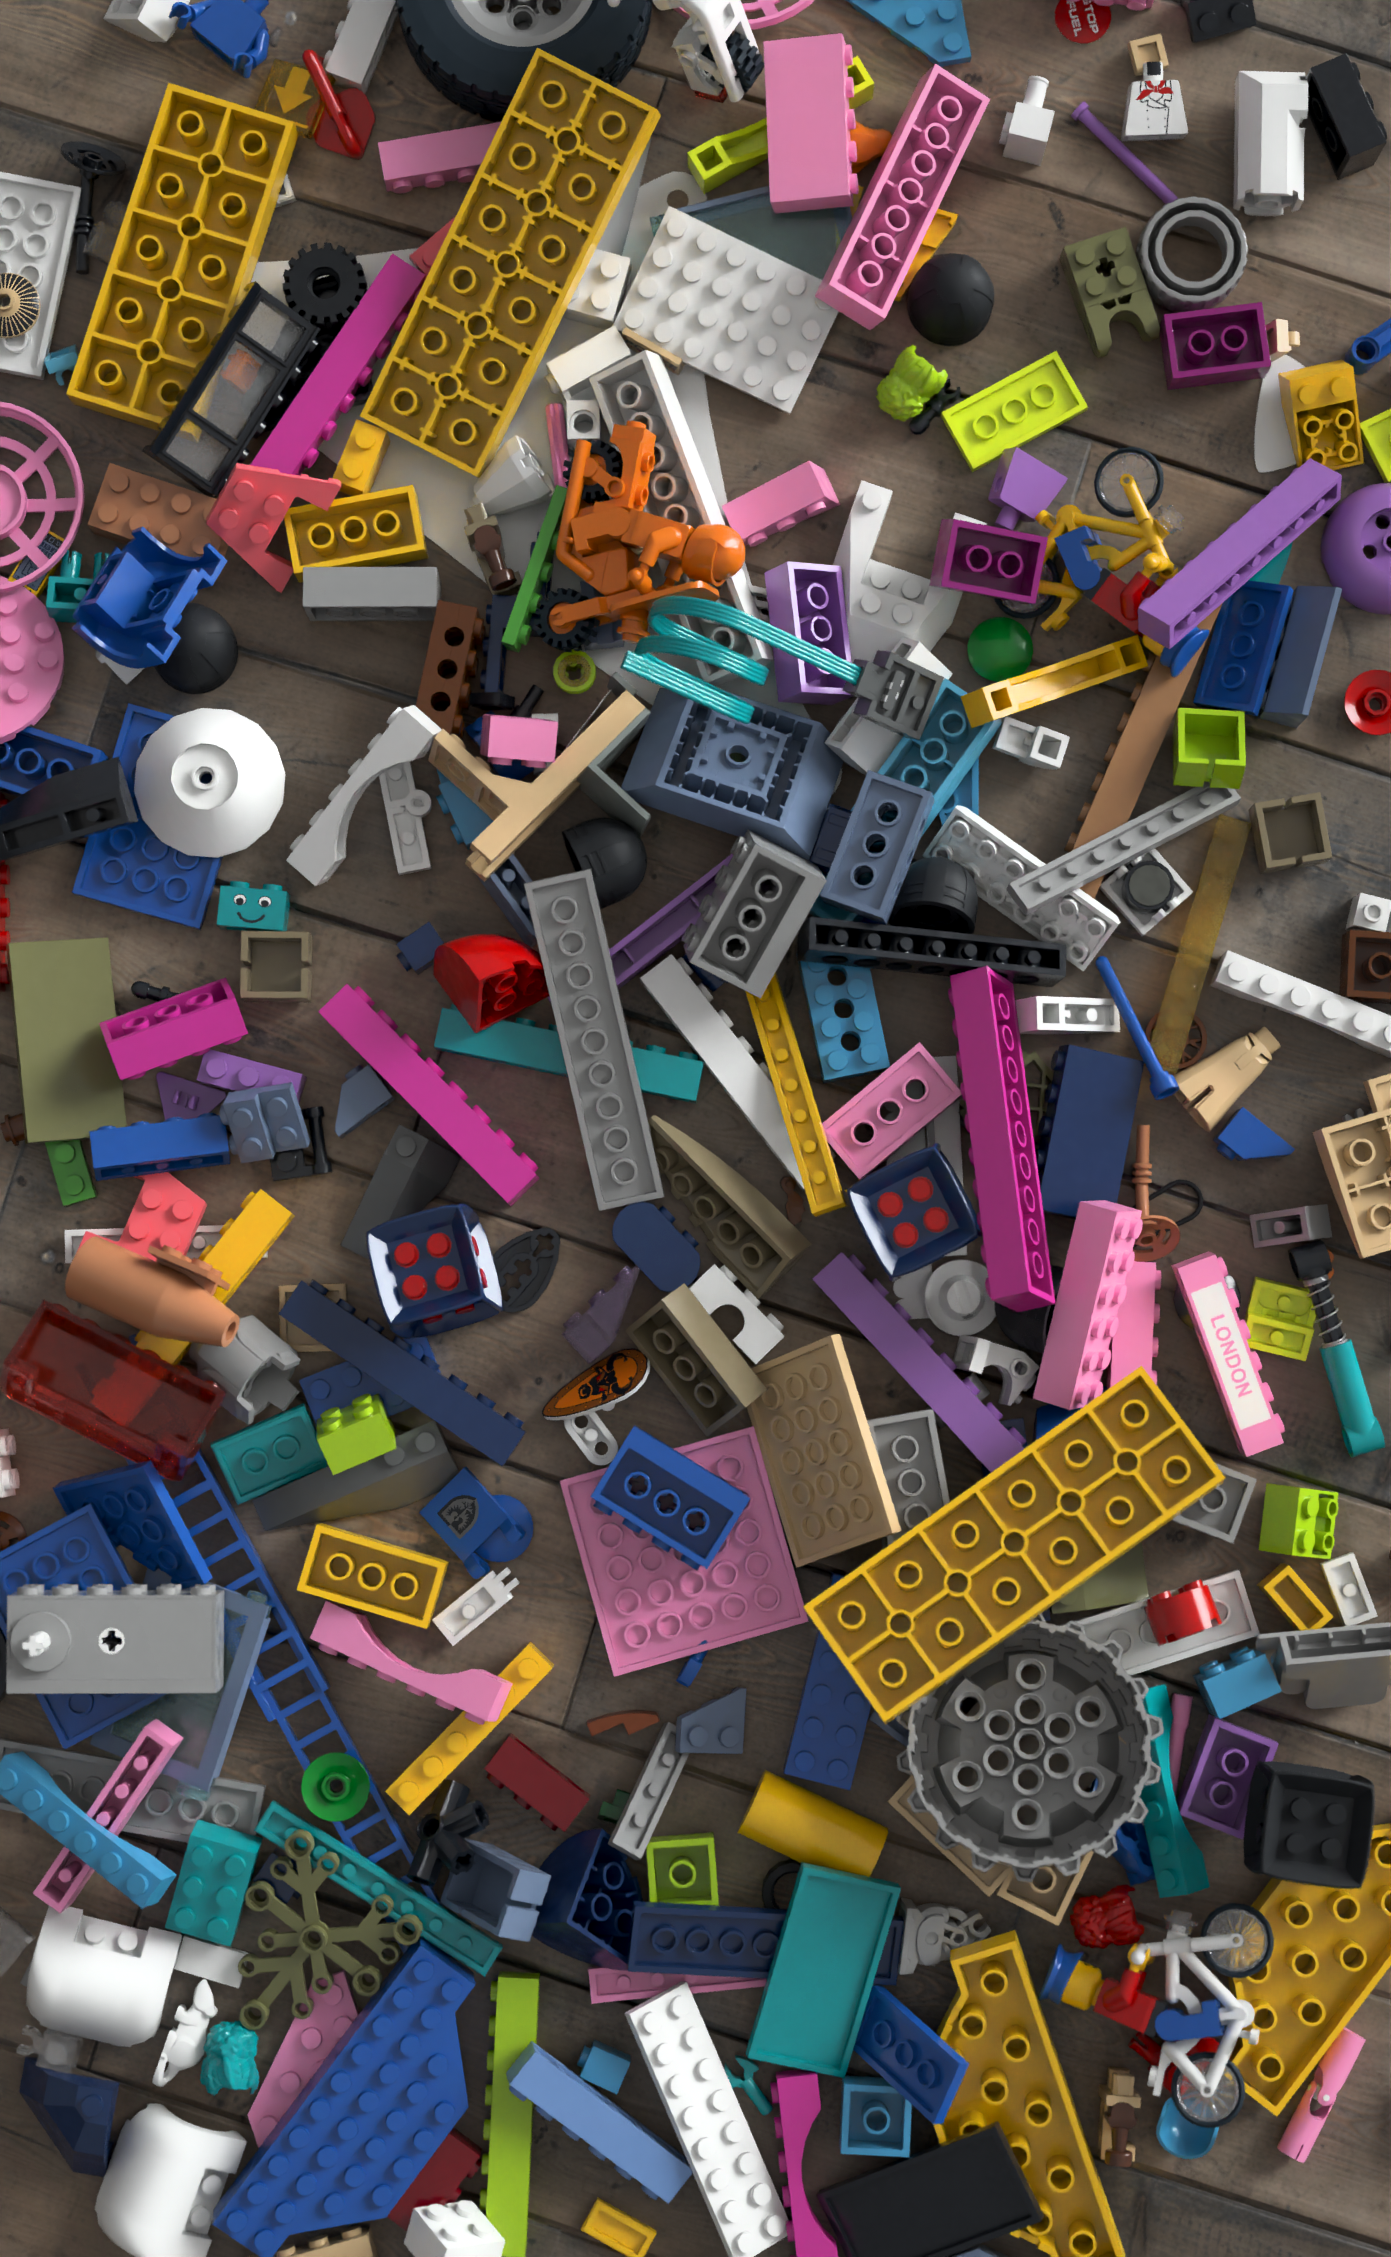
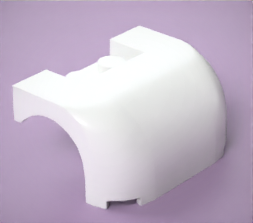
M49 1906L29 1971L26 2006H28L30 2013L40 2022V2025L52 2030L124 2047H132V2045L145 2042L151 2037L154 2038L161 2023L163 2006L183 1935L149 1927V1930L145 1931L83 1915V1910L68 1907L62 1913H59Z
M147 2104V2108L139 2111L130 2121L126 2120L120 2132L97 2196L95 2210L99 2226L113 2243L134 2257H206L212 2241L207 2233L213 2219V2209L220 2200L229 2173L236 2174L247 2141L237 2131L221 2132L205 2129L178 2118L163 2104Z

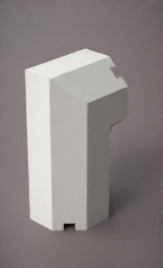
M1239 71L1236 77L1233 208L1239 211L1240 207L1244 206V213L1247 215L1278 216L1283 214L1284 207L1291 206V212L1299 210L1304 201L1305 128H1299V123H1302L1303 119H1307L1308 81L1305 80V72Z

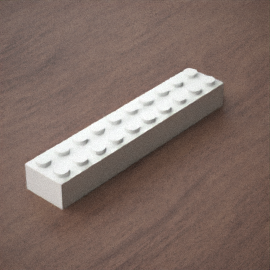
M644 350L589 378L611 437L614 424L626 425L627 421L646 424V429L656 435L654 446L655 465L649 476V496L646 505L643 507V512L687 524L695 529L702 524L725 525L662 357L659 354ZM657 558L664 575L669 561ZM742 567L733 577L726 579L722 585L718 587L711 585L719 591L720 596L718 600L713 602L738 609L761 620ZM683 572L679 582L675 581L674 586L695 580L689 579L687 574ZM679 615L683 627L738 652L763 666L774 661L772 646L711 620ZM696 660L703 681L714 686H722L739 678V676L722 668Z

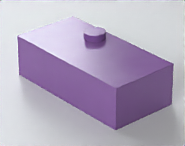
M787 561L765 572L770 625L852 663L841 566ZM773 647L778 702L833 705L853 696L842 691L845 680Z

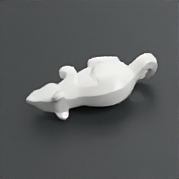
M206 1979L201 1980L195 1987L191 2007L187 2010L186 2005L181 2004L177 2008L174 2020L180 2023L178 2028L173 2027L167 2036L152 2081L156 2086H165L179 2071L193 2067L205 2054L203 2047L207 2038L209 2020L218 2012L214 2004L213 1993ZM166 2062H169L168 2068L164 2073Z

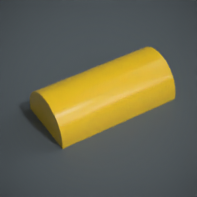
M764 1770L737 1833L800 1863L804 1862L870 1877L886 1841L888 1828L770 1771Z

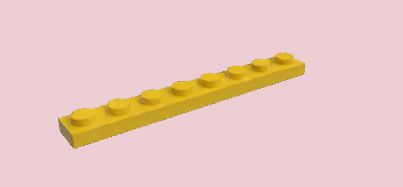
M775 972L761 998L747 991L745 992L811 1212L816 1217L845 1207L847 1204Z

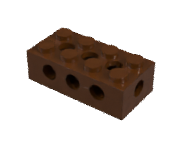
M438 600L416 707L448 734H455L463 740L466 723L463 722L462 713L463 709L469 710L470 693H472V690H470L469 680L470 677L475 678L477 675L479 658H477L476 647L477 645H483L486 626H483L484 619L480 618L477 607ZM456 641L462 642L459 646H451ZM449 673L456 674L453 678L444 679ZM442 705H449L445 711H436Z

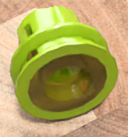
M572 650V652H563L556 659L553 666L554 680L557 686L566 693L581 694L586 692L593 685L596 678V667L593 659L583 651ZM578 668L581 669V678L570 680L568 671L575 672Z

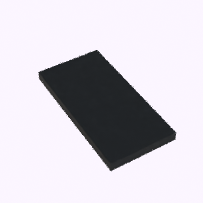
M998 2121L911 2154L909 2157L901 2158L823 2188L816 2195L846 2257H947L1041 2222L1044 2217Z

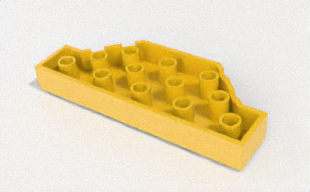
M1391 1823L1373 1825L1368 1867L1360 1889L1331 1888L1272 1878L1251 1905L1268 1920L1273 1932L1274 1947L1271 1958L1259 1972L1242 1978L1228 1976L1230 1993L1237 2000L1248 2001L1254 2008V2020L1249 2026L1242 2028V2030L1249 2032L1253 2028L1260 2030L1256 2045L1249 2044V2039L1238 2037L1229 2060L1239 2069L1244 2080L1245 2092L1276 2117L1391 1966ZM1246 1912L1230 1933L1242 1934L1245 1939L1244 1944L1241 1947L1225 1949L1227 1968L1230 1970L1240 1971L1253 1967L1261 1960L1266 1949L1267 1938L1262 1924L1256 1917ZM1235 1937L1234 1941L1238 1944L1240 1940L1238 1937ZM1226 2067L1223 2075L1237 2085L1233 2073Z
M1012 1930L950 1950V1962L959 1988L936 2034L965 2059L969 2066L943 2124H933L939 2143L998 2121L1044 2214L1041 2222L1009 2234L1018 2239L1021 2237L1037 2245L1038 2249L1050 2254L1051 2257H1125L1124 2248L1016 1931Z

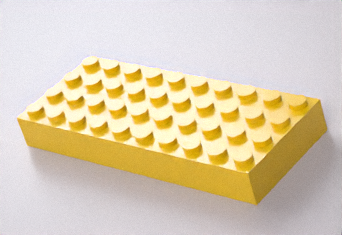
M168 83L66 395L74 405L160 431L158 426L165 417L171 414L176 406V397L182 389L188 387L195 375L193 373L195 367L200 361L205 360L213 347L211 345L213 338L223 331L230 320L228 317L230 311L234 306L240 304L247 293L244 288L247 284L251 283L299 136L293 121ZM226 357L193 408L195 412L205 419L218 384L220 370L223 368ZM186 419L176 437L198 443L202 429Z

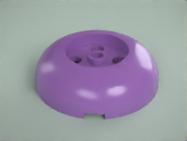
M1391 483L1372 484L1348 495L1329 516L1321 538L1322 564L1324 563L1326 572L1331 580V585L1342 588L1341 596L1352 605L1376 614H1391V548L1386 544L1387 540L1391 541ZM1377 517L1383 518L1385 523L1389 524L1386 529H1380L1376 526L1375 521ZM1366 546L1373 547L1375 557L1372 559L1366 558L1363 548Z

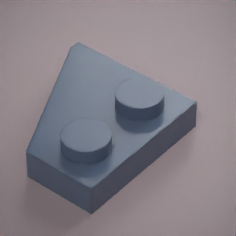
M736 1687L732 1689L731 1693L719 1699H712L702 1704L699 1709L690 1710L678 1716L675 1751L679 1753L743 1754L746 1688Z

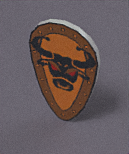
M635 1348L614 1352L596 1362L563 1386L544 1406L542 1415L547 1420H565L601 1409L610 1411L615 1407L616 1403L627 1399L645 1383L650 1372V1361L645 1354Z

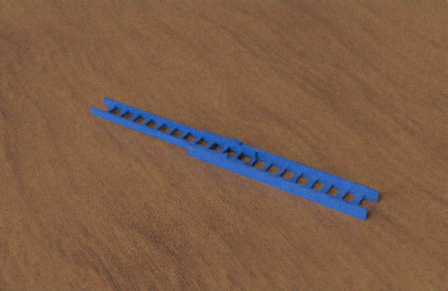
M137 1334L128 1337L133 1347L138 1343L134 1340ZM81 1363L75 1367L93 1399L95 1395L92 1394V1391L97 1384L87 1365ZM163 1382L136 1418L164 1402L173 1420L130 1444L120 1425L99 1410L128 1465L139 1463L137 1455L176 1433H181L189 1449L156 1467L161 1480L193 1462H197L206 1480L173 1498L175 1507L178 1508L210 1489L213 1491L222 1511L188 1529L191 1537L196 1536L226 1518L228 1519L239 1540L205 1558L206 1566L209 1567L239 1549L244 1548L255 1570L226 1585L224 1588L235 1591L255 1580L266 1600L264 1604L269 1606L268 1611H272L283 1631L263 1642L259 1655L287 1639L299 1661L265 1680L256 1663L249 1683L252 1693L268 1722L274 1719L277 1720L304 1771H306L311 1762L303 1748L330 1732L337 1730L348 1750L345 1754L356 1758L365 1768L370 1781V1792L380 1811L349 1829H346L343 1821L332 1823L344 1845L360 1854L351 1837L385 1818L397 1841L368 1856L366 1859L376 1863L402 1849L411 1866L415 1854L325 1690L331 1687L165 1382ZM224 1608V1641L233 1658H235L242 1637L238 1628L246 1624L248 1616L242 1615L233 1620L227 1608ZM303 1669L315 1692L282 1710L270 1687ZM320 1699L332 1722L298 1740L286 1717ZM407 1874L399 1878L406 1884L412 1882V1880L407 1877ZM421 1884L427 1897L443 1907L433 1887ZM389 1916L384 1917L387 1923L397 1922ZM398 1942L403 1953H405L410 1945H403Z

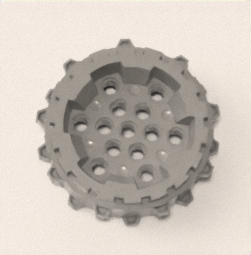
M1041 1613L897 1716L896 1721L909 1732V1745H907V1749L896 1756L898 1771L914 1776L917 1787L907 1800L914 1813H929L937 1821L939 1827L935 1842L945 1851L959 1844L972 1852L973 1868L985 1873L995 1864L997 1865V1863L1012 1866L1018 1882H1032L1038 1869L1048 1866L1056 1867L1065 1877L1079 1873L1081 1856L1093 1851L1104 1858H1108L1118 1850L1115 1831L1126 1822L1141 1824L1148 1813V1809L1141 1800L1140 1795L1144 1786L1159 1782L1161 1768L1151 1761L1150 1743L1164 1733L1162 1719L1145 1712L1142 1700L1149 1689L1143 1678H1132L1119 1664L1123 1647L1114 1639L1098 1645L1086 1637L1084 1625L1072 1620L1065 1626L1046 1623ZM1033 1666L1039 1670L1041 1678L1037 1683L1030 1685L1022 1680L1021 1672L1025 1667ZM967 1698L975 1699L980 1705L979 1712L972 1717L965 1716L960 1711V1705L963 1700ZM1026 1701L1037 1703L1040 1708L1039 1715L1034 1719L1024 1718L1020 1713L1022 1703ZM1090 1703L1098 1707L1100 1716L1096 1721L1087 1722L1083 1720L1080 1715V1709L1084 1704ZM996 1717L1005 1718L1009 1723L1008 1732L1000 1736L993 1734L989 1728L990 1721ZM1054 1720H1063L1068 1724L1069 1733L1066 1737L1056 1738L1050 1733L1049 1726ZM1027 1735L1035 1737L1039 1743L1038 1750L1031 1755L1023 1753L1019 1748L1020 1739ZM1002 1752L1008 1757V1765L1004 1770L996 1771L989 1766L988 1758L992 1753ZM1056 1754L1063 1755L1069 1765L1068 1769L1060 1774L1054 1773L1048 1764L1049 1759ZM964 1768H972L978 1775L976 1784L971 1787H964L958 1782V1774ZM1029 1770L1036 1774L1038 1784L1035 1788L1026 1790L1020 1787L1018 1776L1023 1771ZM1085 1773L1093 1774L1098 1780V1788L1091 1793L1082 1791L1078 1785L1081 1775ZM1022 1806L1033 1807L1037 1812V1820L1031 1825L1021 1824L1017 1819L1019 1808Z

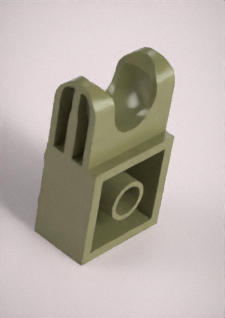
M1126 227L1063 247L1059 260L1094 356L1097 358L1107 356L1112 344L1109 326L1115 321L1124 320L1130 322L1137 329L1143 341L1150 342L1158 339L1160 325ZM1099 270H1102L1107 272L1109 275L1108 277H1104L1103 272L1100 274H1098L1097 272Z

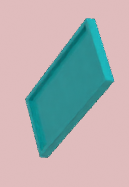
M801 1862L747 2045V2058L845 2078L900 1895L901 1887L899 1883Z

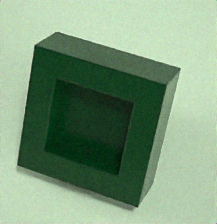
M617 1789L612 1804L602 1802L597 1819L617 1824L630 1793Z

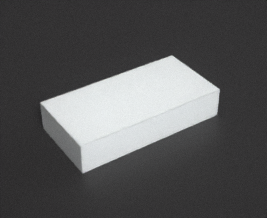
M185 1934L174 1969L239 1988L243 1975L238 1971V1963L248 1952Z

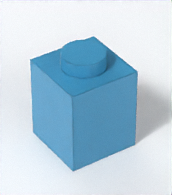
M594 2039L591 2048L584 2046L578 2059L577 2066L582 2067L579 2078L617 2094L631 2063V2055Z

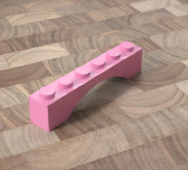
M325 1601L310 1636V1639L320 1643L318 1647L320 1650L337 1656L338 1652L349 1656L348 1663L361 1669H366L367 1665L377 1669L376 1676L391 1683H395L396 1679L407 1684V1691L421 1697L428 1693L437 1698L435 1701L437 1705L451 1711L458 1707L466 1711L465 1718L481 1725L485 1721L498 1720L513 1684L483 1669H470L460 1673L440 1675L414 1668L396 1657L382 1643L374 1632L367 1615L334 1601Z

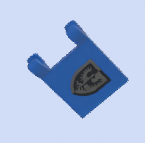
M464 1467L419 1512L460 1558L468 1573L474 1579L484 1577L490 1571L488 1563L474 1552L499 1527L510 1543L522 1540L527 1534L525 1528L504 1510L467 1467Z

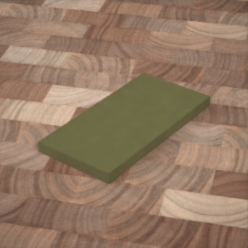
M108 937L8 943L6 949L25 1144L90 1139L89 1131H96L102 1126L127 1127L123 1083L118 1076L99 1024L116 1017Z

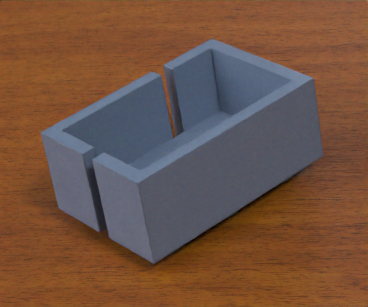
M465 1839L476 1852L474 1857L475 1864L468 1872H462L458 1875L450 1871L440 1904L456 1913H460L461 1916L498 1937L530 1942L539 1912L535 1909L537 1905H542L551 1875L493 1844Z

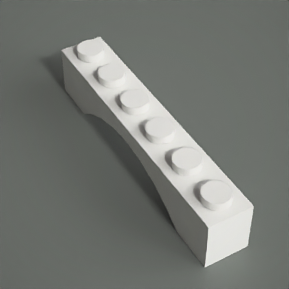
M415 705L403 709L399 707L390 715L387 720L390 726L383 735L378 733L367 746L370 750L363 760L361 758L358 759L348 770L349 779L344 785L339 784L328 797L331 802L326 809H320L311 818L309 824L312 827L306 835H299L291 844L290 849L293 852L286 861L313 885L318 886L327 882L346 858V838L349 821L355 805L365 789L379 775L392 766L424 757L431 749L434 737L442 730Z
M1229 950L1221 955L1210 986L1239 998L1267 1005L1306 1019L1338 1033L1366 1049L1391 1058V1015Z

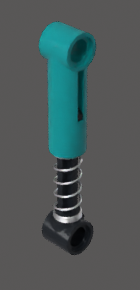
M1322 1240L1289 1249L1288 1255L1296 1279L1302 1281L1309 1290L1307 1297H1311L1313 1304L1311 1310H1315L1317 1317L1315 1323H1319L1321 1330L1319 1336H1322L1324 1340L1319 1350L1342 1423L1341 1432L1347 1451L1351 1457H1356L1384 1448L1383 1432L1377 1418L1373 1414L1352 1340L1345 1338L1346 1333H1343L1341 1330L1342 1320L1338 1319L1336 1314L1338 1307L1334 1306L1332 1300L1335 1295L1330 1293L1329 1290L1331 1282L1328 1281V1273L1332 1271V1265L1328 1250Z

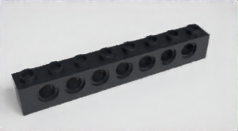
M809 917L798 931L797 961L948 977L988 966L1011 983L1053 987L1066 977V944Z

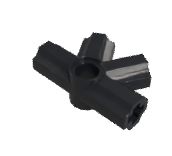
M444 1779L432 1811L420 1819L416 1831L417 1836L421 1840L407 1874V1877L412 1881L424 1886L434 1887L443 1863L455 1875L468 1872L475 1864L474 1857L476 1852L464 1838L484 1830L489 1825V1815L483 1803L477 1799L465 1804L470 1788L464 1784Z

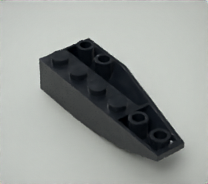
M119 757L55 775L0 808V862L138 822Z

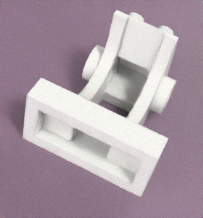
M965 1335L959 1337L953 1362L958 1366L957 1369L982 1374L984 1367L989 1365L997 1367L1003 1378V1387L998 1403L1011 1406L1014 1402L1016 1404L1021 1402L1023 1398L1019 1394L1021 1391H1027L1033 1385L1037 1378L1035 1373L1040 1368L1023 1351L978 1337Z

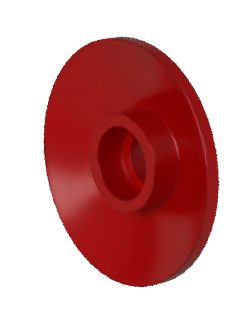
M1369 670L1358 675L1349 684L1344 696V709L1351 724L1359 731L1375 736L1391 733V672ZM1370 700H1377L1380 703V709H1371L1369 706Z

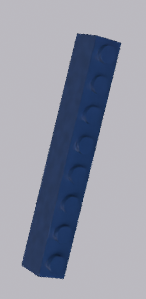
M314 1279L309 1284L301 1280L279 1312L280 1316L501 1466L505 1465L526 1434V1431L521 1428L524 1424L522 1420L508 1411L505 1416L493 1409L496 1405L494 1401L480 1392L477 1397L465 1390L468 1386L466 1382L454 1374H451L449 1378L437 1371L440 1367L438 1363L426 1355H423L421 1359L410 1353L412 1349L410 1344L398 1336H395L393 1341L382 1334L385 1329L382 1325L370 1317L365 1322L354 1315L357 1310L354 1306L342 1298L337 1303L326 1296L329 1290Z

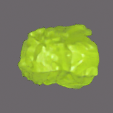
M914 345L905 348L898 355L894 367L890 369L889 375L883 378L877 387L878 395H876V398L880 402V409L890 414L895 420L899 419L903 422L920 414L924 402L929 401L930 397L940 392L948 377L945 370L938 373L927 360L916 355V346Z

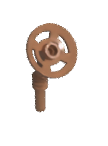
M1137 1125L1136 1163L1132 1164V1167L1135 1168L1132 1171V1175L1135 1178H1132V1182L1135 1183L1136 1209L1142 1210L1140 1219L1143 1222L1141 1233L1135 1239L1134 1244L1142 1247L1152 1246V1249L1132 1250L1135 1254L1134 1261L1149 1262L1162 1258L1172 1252L1180 1241V1231L1174 1221L1163 1216L1149 1215L1148 1184L1152 1183V1179L1148 1178V1176L1152 1175V1172L1149 1171L1152 1168V1164L1149 1163L1150 1125ZM1165 1229H1170L1168 1239L1163 1242L1162 1240L1166 1235ZM1155 1230H1160L1158 1235L1156 1236Z

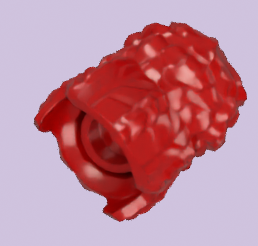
M1127 1884L1117 1885L1101 1897L1092 1895L1079 1898L1072 1908L1073 1914L1070 1915V1922L1074 1928L1075 1938L1078 1939L1082 1946L1105 1949L1111 1943L1117 1946L1129 1945L1140 1940V1936H1142L1145 1929L1142 1924H1138L1132 1900L1128 1895V1892L1136 1891L1134 1887H1130Z

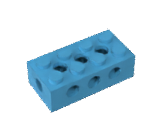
M798 961L823 1084L887 1070L890 1067L870 968ZM840 971L845 976V983L839 986L831 984L827 978L828 973ZM838 1003H846L851 1007L852 1015L848 1018H840L835 1014L834 1006ZM846 1035H852L858 1040L859 1047L854 1051H847L841 1045V1038Z

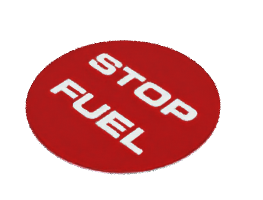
M1059 0L1055 9V23L1060 33L1068 40L1081 44L1091 43L1100 39L1107 32L1111 23V10L1109 6H1100L1091 0L1076 2Z

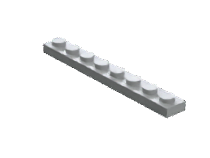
M1204 782L1203 787H1195L1009 883L1007 892L1026 916L1230 810L1239 804L1241 797L1235 789L1210 787V782Z

